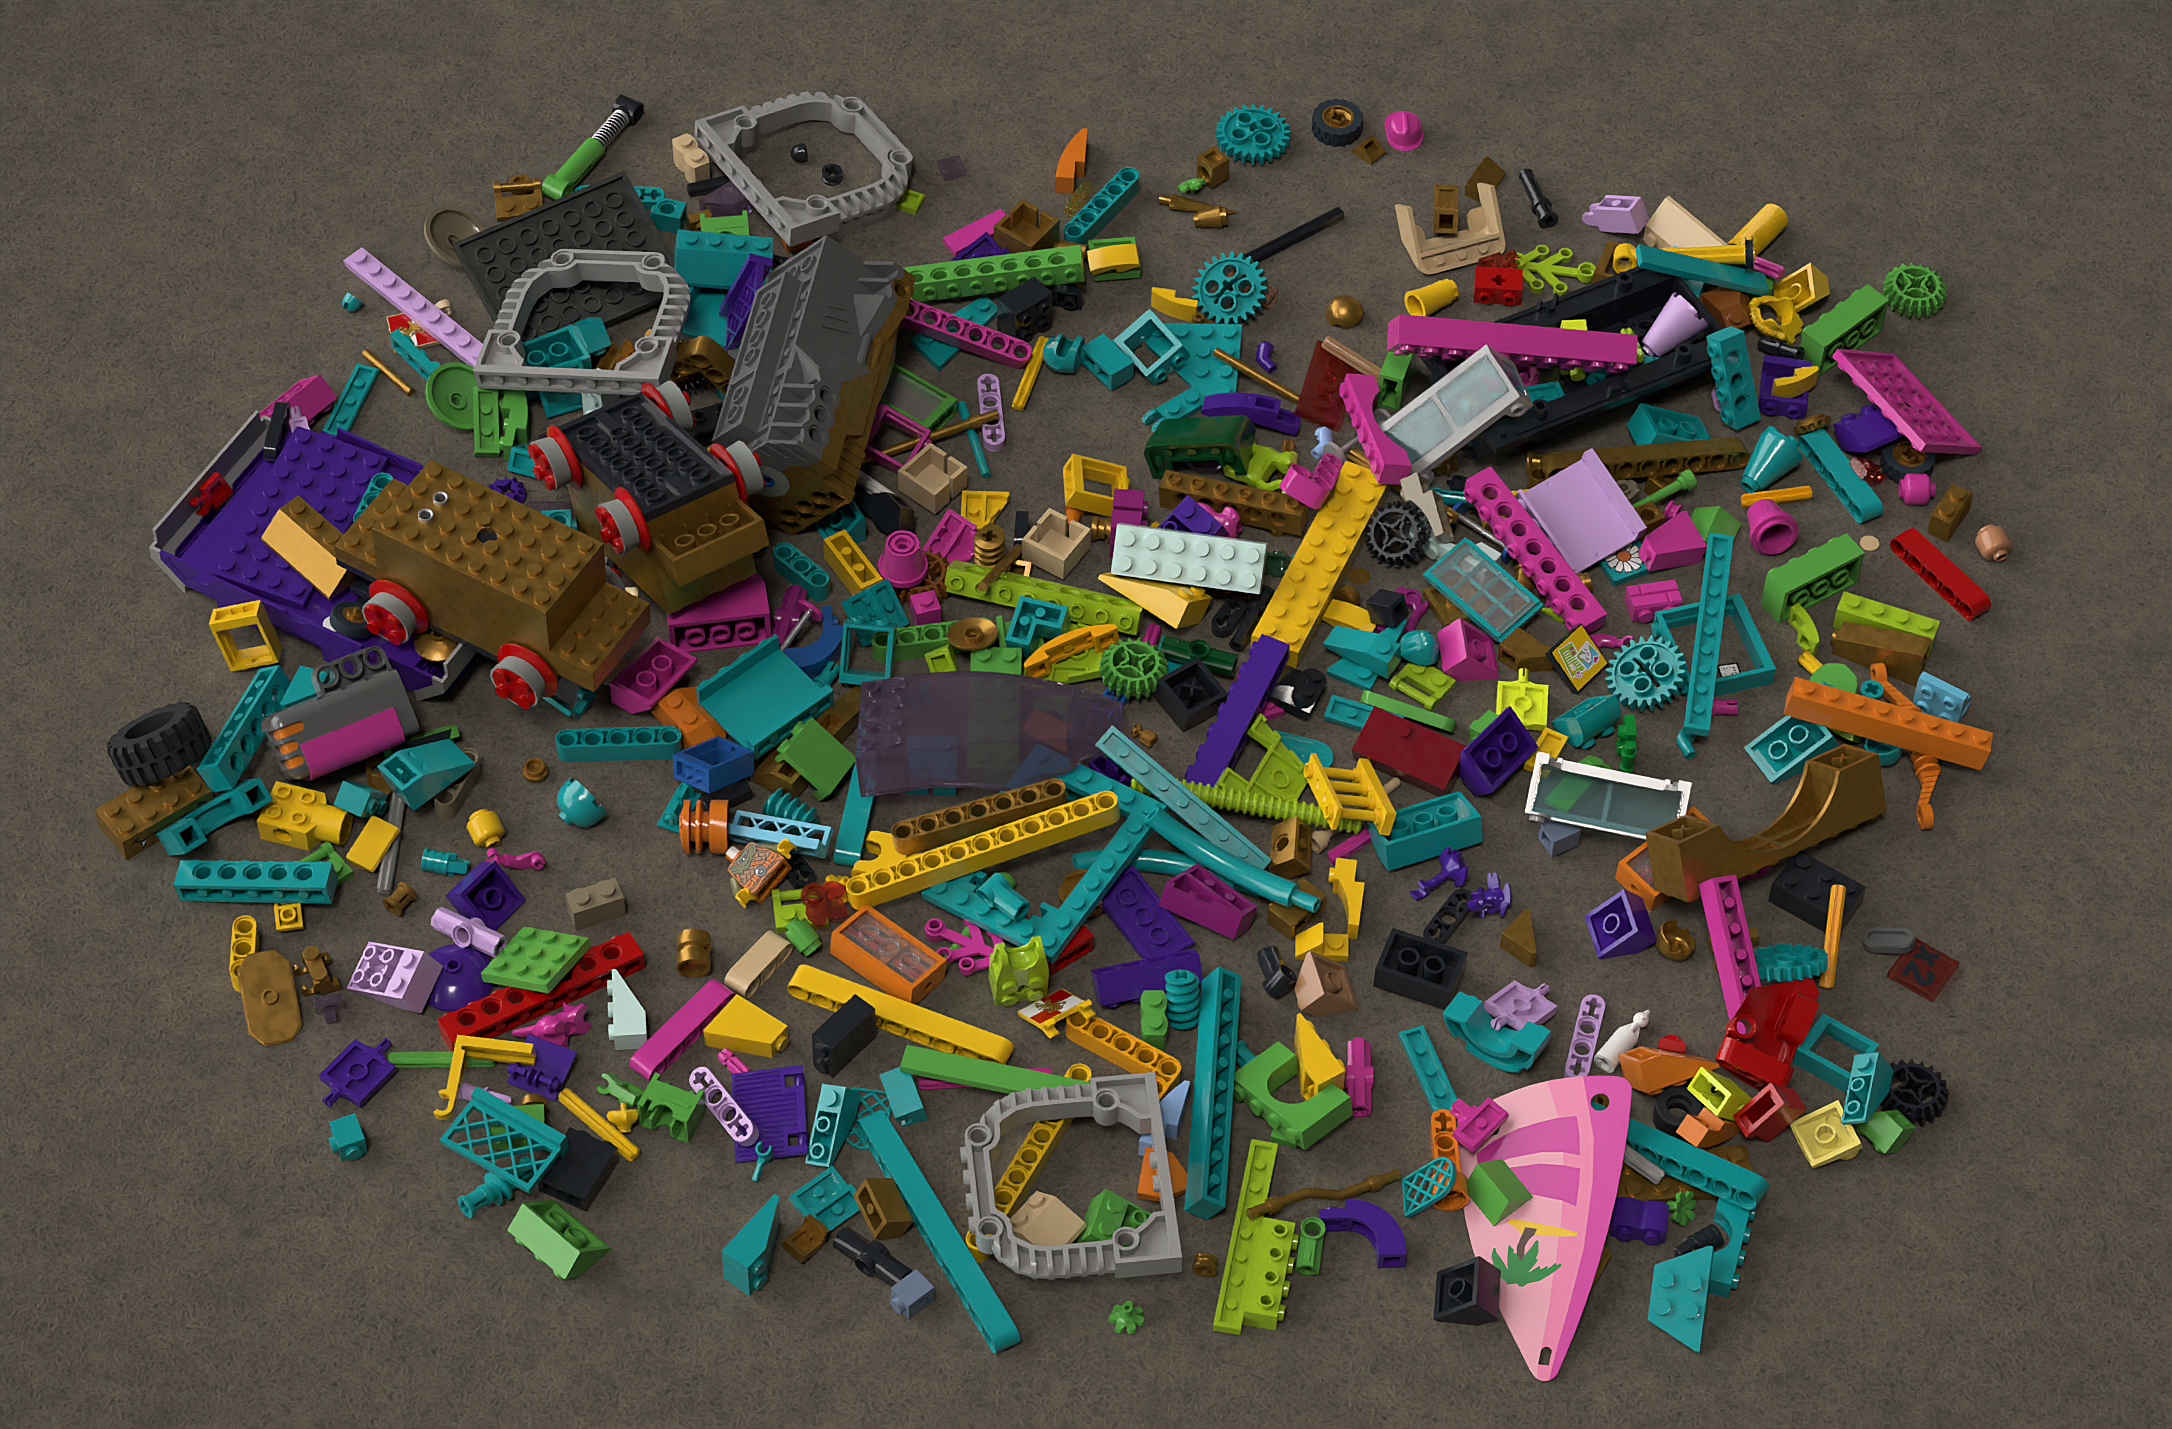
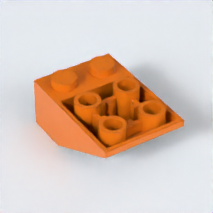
M1644 1046L1618 1054L1624 1078L1628 1080L1632 1088L1645 1092L1648 1095L1661 1093L1663 1088L1669 1085L1680 1086L1687 1083V1079L1694 1077L1700 1067L1708 1070L1719 1068L1718 1063L1697 1055Z

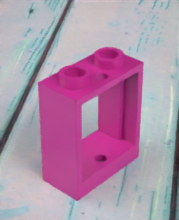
M880 402L875 412L876 421L872 424L864 452L870 459L898 474V470L904 466L903 464L869 446L883 422L886 420L920 439L906 463L925 446L932 443V440H930L931 430Z

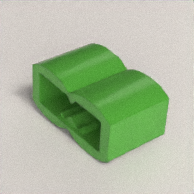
M1144 990L1140 1003V1040L1164 1052L1167 1044L1168 1028L1166 1018L1167 998L1163 990Z

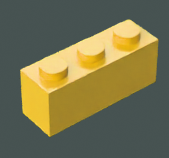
M845 529L823 539L824 559L852 595L883 580Z

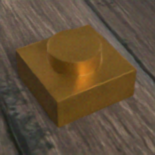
M710 209L687 215V229L689 231H701L700 214L704 213L705 218H712Z

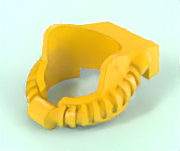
M1766 295L1758 298L1754 297L1748 304L1750 319L1761 334L1772 336L1774 339H1783L1789 344H1793L1796 340L1794 337L1802 331L1801 327L1804 323L1800 319L1799 314L1796 313L1790 298ZM1762 304L1771 306L1776 311L1778 317H1781V325L1771 318L1763 320L1758 306Z

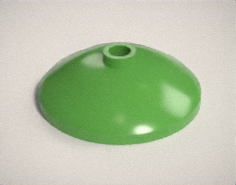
M451 362L439 366L429 376L425 388L426 400L433 414L445 425L457 430H473L472 390L473 387H478L473 373L474 367L464 363Z

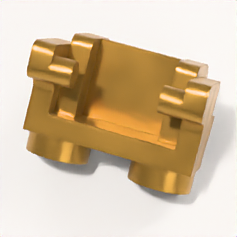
M316 946L306 947L301 956V961L303 964L306 963V967L300 969L298 964L293 967L295 976L309 973L313 983L311 989H308L307 985L301 987L302 995L307 997L320 992L321 995H325L341 989L338 977L334 976L330 981L324 963H331L328 952L319 953V949Z

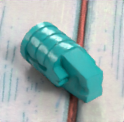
M425 848L421 860V871L442 873L448 876H454L455 873L467 874L471 861L457 858V853Z

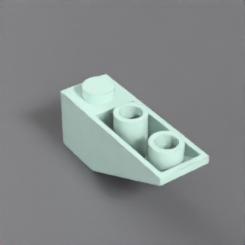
M612 969V980H607L608 996H613V1002H608V1017L613 1018V1024H608L609 1040H614L615 1050L639 1049L647 1041L645 1010L618 971Z

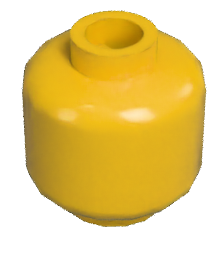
M481 809L469 817L470 821L466 827L476 846H486L489 849L501 843L500 839L504 836L505 829L496 812Z

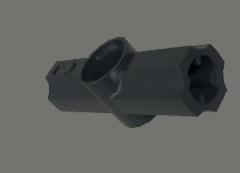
M848 1226L842 1228L833 1241V1247L853 1260L856 1267L868 1277L875 1275L891 1287L912 1272L909 1267L892 1257L889 1250L877 1240L870 1242Z

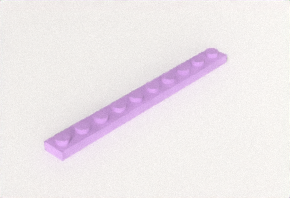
M362 247L343 260L345 266L464 363L475 367L483 346L480 341Z

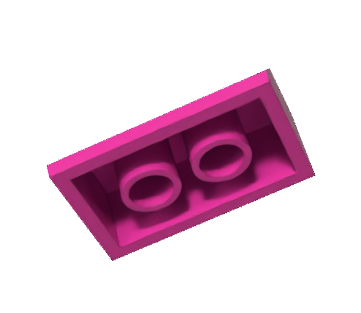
M321 374L295 383L259 412L260 419L263 415L271 418L276 401L290 403V408L294 407L295 414V406L300 407L301 415L307 418L309 426L315 421L313 417L318 413L323 414L332 407L331 402L337 397Z
M657 636L610 682L611 703L631 714L651 709L698 662V659Z

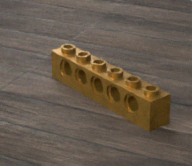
M1171 470L1165 471L1159 485L1160 507L1174 510L1189 495L1196 502L1210 506L1216 513H1221L1225 507L1233 508L1239 514V523L1270 530L1275 529L1276 531L1299 536L1302 535L1308 520V506L1284 493Z

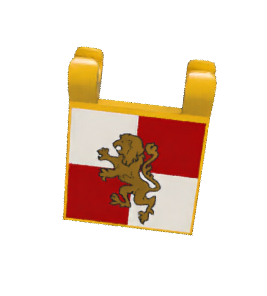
M1063 988L1017 1011L1019 1017L1042 1029L1050 1039L1060 1034L1054 1026L1059 1020L1077 1011L1086 1020L1096 1015L1090 1007L1092 1005L1090 999L1084 1001Z

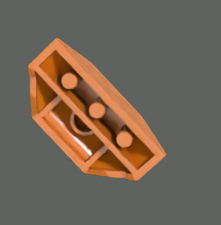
M698 686L671 688L649 709L664 726H674L680 730L682 746L685 749L716 736L725 739L727 737V732L697 703L696 688Z

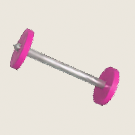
M802 599L796 603L803 616L781 645L780 649L783 652L784 648H788L808 618L818 622L824 618L822 612L813 604Z

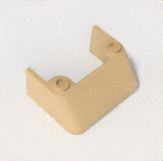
M1477 183L1481 207L1473 208L1468 212L1466 216L1467 229L1458 231L1457 234L1450 233L1426 240L1423 229L1415 225L1412 207L1402 204L1395 205L1401 240L1418 271L1424 274H1434L1495 258L1504 252L1506 244L1494 185Z

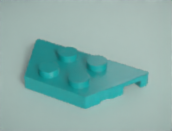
M1706 1246L1654 1266L1648 1312L1649 1322L1700 1354L1714 1255L1713 1246Z

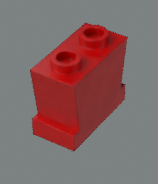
M1770 1082L1735 1113L1733 1118L1745 1137L1752 1139L1756 1135L1764 1141L1770 1142L1806 1111L1807 1108L1794 1088H1781L1776 1083Z

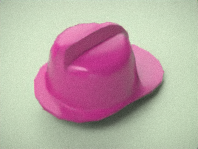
M1408 111L1393 112L1386 117L1384 124L1388 143L1393 148L1401 151H1410L1421 145L1423 142V130L1419 117Z

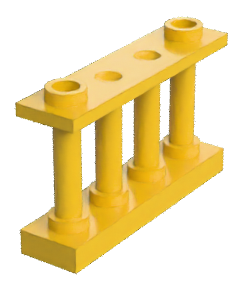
M1311 753L1309 762L1304 766V777L1307 779L1331 830L1337 829L1340 818L1372 821L1380 835H1390L1397 813L1369 759L1359 758L1356 768L1349 770L1323 767L1317 754ZM1328 778L1352 780L1353 783L1332 781ZM1335 791L1357 793L1359 796L1336 794ZM1342 805L1365 807L1366 810L1343 808Z

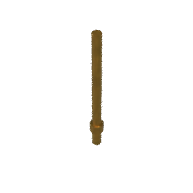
M997 409L980 415L975 413L968 416L966 420L931 431L930 440L935 441L972 428V430L980 428L982 424L998 419L999 413ZM914 437L878 451L890 457L915 448L920 439ZM865 456L862 465L864 466L875 461Z

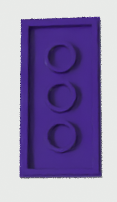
M1134 865L1123 870L1098 903L1142 959L1189 950L1195 945L1193 939L1169 910L1158 906L1160 898Z

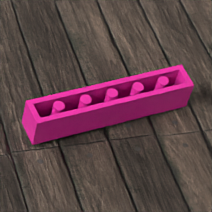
M1736 875L1712 878L1699 884L1729 1021L1734 1017L1750 989L1761 986ZM1741 1022L1737 1023L1738 1032L1745 1034L1746 1028Z

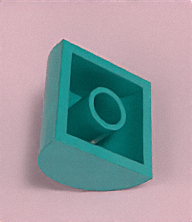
M1615 694L1589 697L1551 721L1556 732L1568 736L1569 745L1573 747L1581 746L1582 749H1585L1596 743L1594 737L1599 733L1601 737H1604L1615 731L1613 724L1620 720L1621 708Z

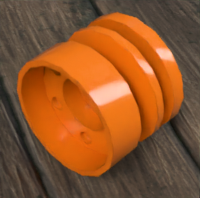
M684 800L679 818V838L684 854H691L692 842L696 843V854H701L704 842L709 843L711 854L727 853L729 849L727 823H730L729 800H711L709 811H704L702 800H697L696 811H692L691 800Z

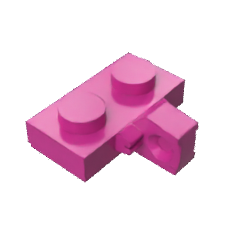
M1489 1097L1479 1107L1475 1105L1470 1107L1458 1098L1452 1104L1450 1111L1458 1119L1457 1123L1459 1124L1453 1131L1452 1137L1474 1153L1508 1119L1509 1114Z

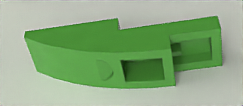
M502 389L504 397L499 399L498 413L502 414L505 436L500 437L499 449L503 451L505 461H509L512 446L518 445V443L528 444L530 423L524 390Z

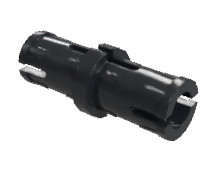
M1762 336L1757 343L1759 351L1771 353L1776 357L1802 360L1805 355L1803 347L1789 344L1783 339L1774 340Z

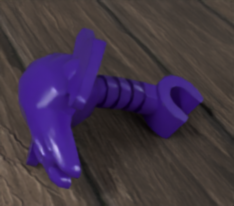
M1450 846L1446 847L1438 858L1441 863L1442 873L1440 872L1426 882L1424 880L1418 881L1417 884L1420 888L1416 891H1410L1411 896L1416 901H1420L1427 897L1434 887L1436 888L1442 882L1444 883L1446 879L1454 880L1456 888L1463 886L1467 879L1468 867L1461 852L1456 849L1451 850Z
M1493 872L1492 876L1491 873H1488V889L1484 892V888L1479 887L1478 891L1471 892L1473 900L1467 902L1470 911H1479L1481 918L1486 917V911L1490 914L1500 911V915L1504 916L1508 906L1512 903L1510 884H1505L1504 890H1502L1498 874Z

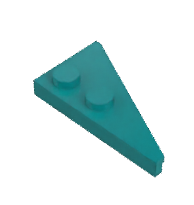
M1404 619L1395 628L1388 627L1379 634L1398 643L1407 627V620ZM1345 657L1326 670V676L1370 692L1380 675Z

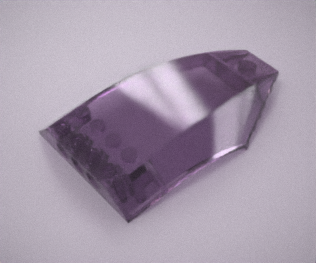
M939 671L862 682L855 752L861 797H869L919 789L951 787L1009 791L1062 776L1079 767V762L1091 756L1097 758L1103 755V752L1095 744L1112 725L1123 734L1124 704L1104 695L1072 685L1036 677L998 672Z

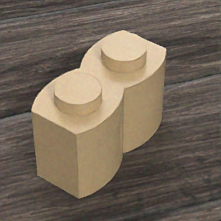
M686 133L672 139L674 163L679 170L685 172L686 180L692 183L710 179L709 157L702 149L698 148L695 138Z

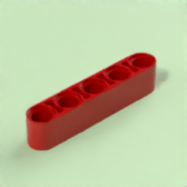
M1911 527L1891 539L1890 547L1893 553L1966 620L1971 621L1991 608L1989 596L1918 530Z

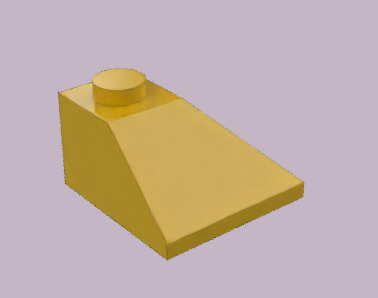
M1809 263L1773 285L1774 297L1790 298L1796 313L1830 294L1828 277L1813 264ZM1776 313L1777 321L1781 322V317H1778Z

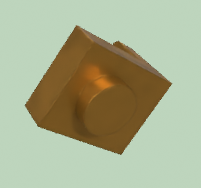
M808 1214L802 1226L784 1239L782 1247L802 1264L824 1246L829 1230L821 1221Z

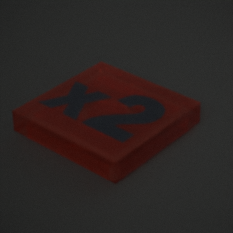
M1915 938V948L1898 957L1888 971L1887 977L1933 1003L1958 969L1960 962Z

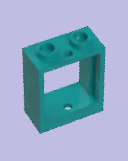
M1150 309L1114 339L1118 347L1125 354L1132 357L1134 365L1153 386L1165 380L1171 371L1182 365L1186 358L1190 356L1181 342ZM1159 328L1174 346L1147 369L1132 351Z
M857 615L845 620L843 624L839 683L890 687L893 677L896 623H891V620L886 618L867 621L866 617ZM852 628L888 632L885 672L849 668Z
M1823 1013L1801 1046L1797 1048L1793 1064L1847 1093L1851 1073L1814 1052L1827 1035L1860 1054L1877 1052L1879 1044Z

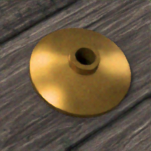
M966 618L954 623L949 628L947 633L948 641L952 646L961 650H980L995 642L998 637V629L990 620Z
M430 628L421 634H416L414 637L416 652L420 657L430 662H445L459 645L458 642Z

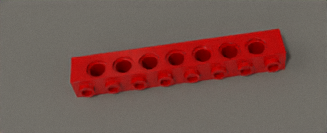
M630 932L614 936L603 944L590 947L550 993H538V991L510 986L502 990H496L489 996L478 1001H472L466 1006L454 1012H448L438 1018L439 1033L450 1051H454L457 1035L493 1039L563 1007V1002L569 1004L606 987L607 980H612V969H616L622 979L645 969L644 954Z

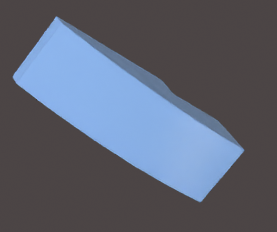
M1183 1081L1160 1102L1165 1139L1167 1137L1177 1140L1189 1098L1190 1081ZM1150 1133L1141 1135L1138 1155L1144 1156L1145 1147L1153 1148Z

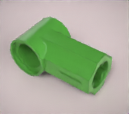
M1308 1217L1301 1224L1295 1271L1301 1275H1319L1325 1224L1317 1217ZM1314 1232L1317 1236H1309L1307 1233Z

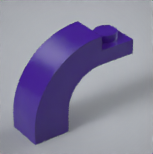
M1346 1199L1345 1208L1328 1207L1326 1209H1319L1318 1218L1324 1222L1325 1232H1356L1366 1237L1372 1243L1376 1253L1377 1268H1405L1406 1244L1403 1232L1395 1219L1385 1210L1375 1204L1357 1199Z

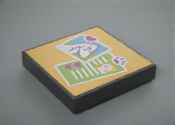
M1581 623L1576 624L1545 653L1573 694L1583 689L1609 664Z

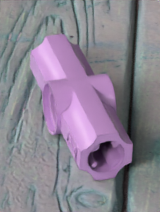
M444 907L438 908L431 918L430 925L433 926V929L453 938V941L459 947L471 946L495 958L508 944V940L504 935L487 928L479 918L468 919Z

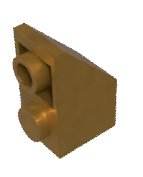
M1519 627L1499 644L1497 659L1515 672H1518L1521 668H1523V672L1525 668L1529 672L1553 671L1555 669L1545 655L1551 647L1544 645L1534 638L1532 634L1525 632Z

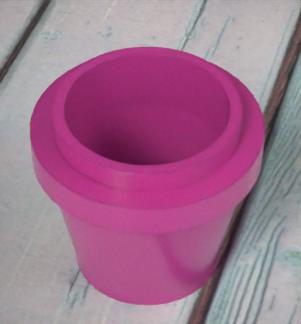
M1761 499L1753 503L1748 509L1749 540L1758 553L1776 555L1786 551L1794 544L1799 533L1798 524L1794 517L1784 512L1775 501Z
M906 530L891 533L886 539L884 551L878 560V573L883 580L888 578L892 587L910 588L921 583L928 572V560L922 552L918 537Z

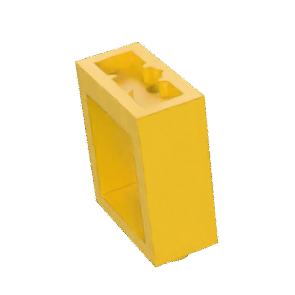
M1072 454L1063 467L1065 506L1112 517L1115 489L1128 490L1130 479L1127 477L1126 466ZM1083 478L1110 484L1112 497L1084 491Z
M261 600L213 609L209 626L231 672L248 670L262 665L269 666L279 662L282 645ZM257 624L266 645L238 650L229 629Z

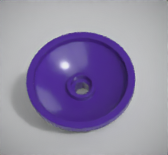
M449 944L439 947L428 954L443 965L426 1002L429 1006L445 1012H454L475 1000L478 1001L491 993L494 983L483 982L481 972L491 962L484 952L471 946L462 948L456 944Z

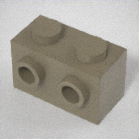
M616 878L602 880L597 884L577 888L569 893H565L567 911L576 931L626 915L624 897Z

